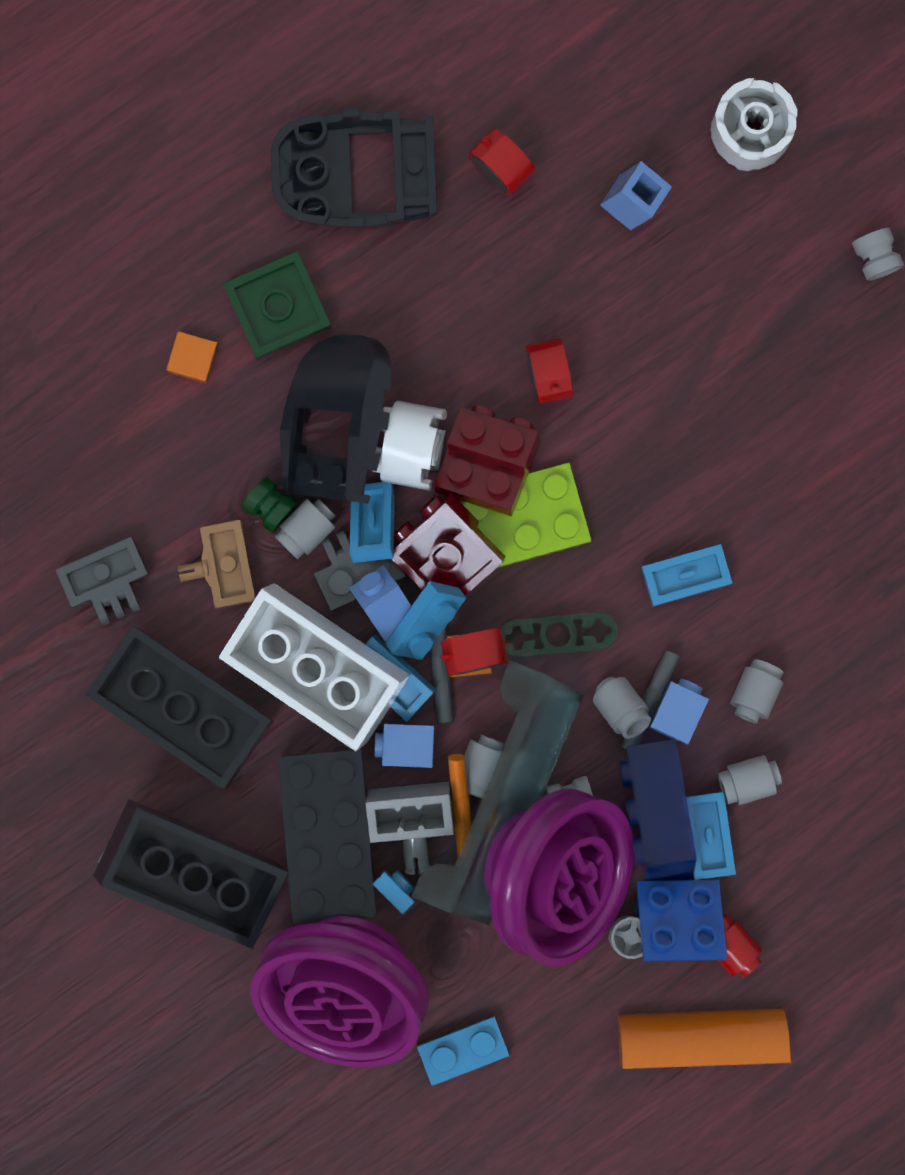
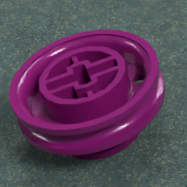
M560 789L547 794L527 811L515 814L503 824L494 837L485 861L484 881L487 893L491 897V915L496 933L509 949L529 956L541 964L558 967L580 959L603 938L624 902L634 861V843L631 827L625 814L618 806L601 798H595L578 789Z
M335 916L323 919L318 923L293 926L275 935L264 949L260 965L255 971L250 989L251 1000L257 1014L264 1024L281 1040L311 1057L348 1067L366 1068L383 1066L406 1056L416 1044L429 1004V995L424 979L416 967L404 956L403 949L395 938L374 923L346 916Z

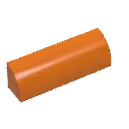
M783 1008L618 1014L620 1065L623 1069L791 1063L788 1023Z

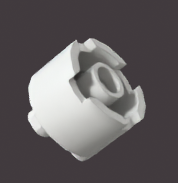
M748 78L733 84L722 96L711 122V138L717 152L729 164L744 171L761 169L775 163L785 153L792 141L796 130L797 108L791 95L778 83L773 82L771 84L764 80ZM748 119L752 123L758 120L761 123L760 129L755 130L748 127Z
M396 401L393 407L384 406L383 411L390 413L388 430H381L385 432L383 448H376L375 452L381 453L377 471L372 472L380 473L382 482L431 491L434 480H429L428 477L430 470L439 471L446 431L439 430L438 424L439 419H446V409L403 401Z

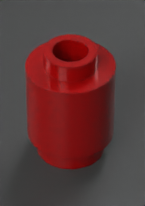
M725 914L723 915L727 960L717 961L731 977L740 973L744 978L761 964L762 961L758 956L763 949L736 919L732 921Z

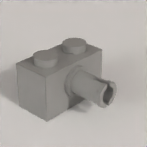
M450 781L368 789L365 803L370 843L402 840L405 874L415 875V857L418 859L419 874L429 872L431 865L429 864L426 837L454 835Z

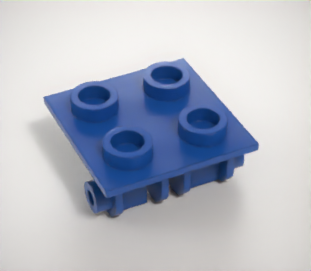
M719 880L636 882L638 900L634 902L635 917H639L643 962L727 960Z

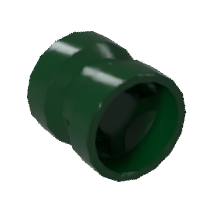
M265 477L250 492L242 503L241 508L250 516L259 515V518L262 520V526L271 534H274L280 528L279 526L295 511L298 502L289 495L278 494L277 485L268 477Z

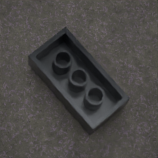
M132 626L85 694L223 790L229 788L274 722L135 626Z
M363 750L278 757L292 924L318 923L323 919L335 916L356 917L360 919L377 917L376 892L373 885L372 848L365 803L367 793Z
M128 799L93 876L102 887L253 949L288 872L278 862Z

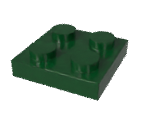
M298 251L223 284L256 360L331 328V324Z

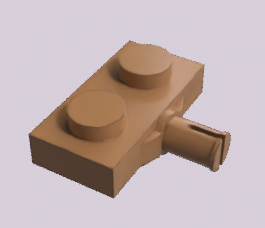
M241 520L200 527L203 543L202 561L178 565L179 573L194 571L179 574L181 583L205 577L212 590L215 609L254 602L256 595Z

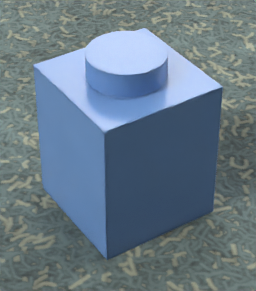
M640 161L619 175L600 206L629 230H632L653 217L672 186Z
M384 565L366 574L359 582L349 588L384 641L389 639L412 607Z
M680 678L678 684L672 681L669 682L647 728L683 745L689 744L709 701L708 698L700 695L703 688Z
M384 724V733L376 732L375 757L383 758L382 766L432 768L434 726Z

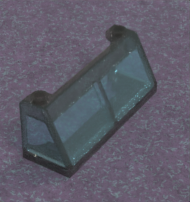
M509 660L499 683L504 701L511 706V711L518 714L455 865L447 862L446 865L434 864L426 868L420 874L412 893V897L451 914L489 925L492 920L491 897L487 893L484 881L485 861L491 843L504 823L515 814L527 811L542 798L584 696L554 678L512 660Z

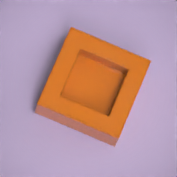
M178 331L166 371L207 384L218 343Z

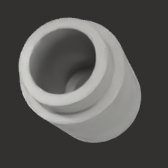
M306 499L279 526L281 530L274 537L298 560L304 553L309 555L335 529L334 525L330 522L335 515L319 499L313 504Z
M753 659L750 667H745L730 701V704L736 708L734 714L756 724L759 718L767 720L782 688L783 682L781 677L784 672L770 663Z
M609 677L597 686L593 703L615 733L622 734L624 738L630 739L647 729L651 722V717L648 715L649 708L625 677Z
M482 734L479 741L470 739L464 754L468 793L487 799L490 790L495 791L509 755L507 752L502 751L503 742Z
M765 755L726 766V771L717 773L720 788L724 792L727 805L736 802L739 806L777 794L776 785L782 784L781 775L775 760L768 762Z

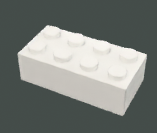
M275 583L260 590L218 657L354 751L359 750L369 741L411 676Z

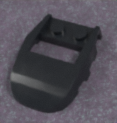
M359 108L342 109V113L326 116L314 114L289 122L278 132L271 148L272 190L277 203L284 212L301 223L328 227L379 229L437 216L433 116L425 115V121L400 119V112H361ZM393 133L396 211L353 213L349 135Z
M349 334L335 335L316 344L305 354L299 363L287 395L280 426L282 487L284 493L369 503L370 495L364 494L368 470L377 471L381 453L375 451L380 431L388 430L390 413L383 411L384 394L391 390L390 357L383 344L375 338ZM310 409L352 413L347 458L307 454V446L301 444L303 422L308 423Z

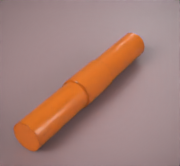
M452 754L448 757L457 855L467 858L472 856L474 851L465 756L463 754Z

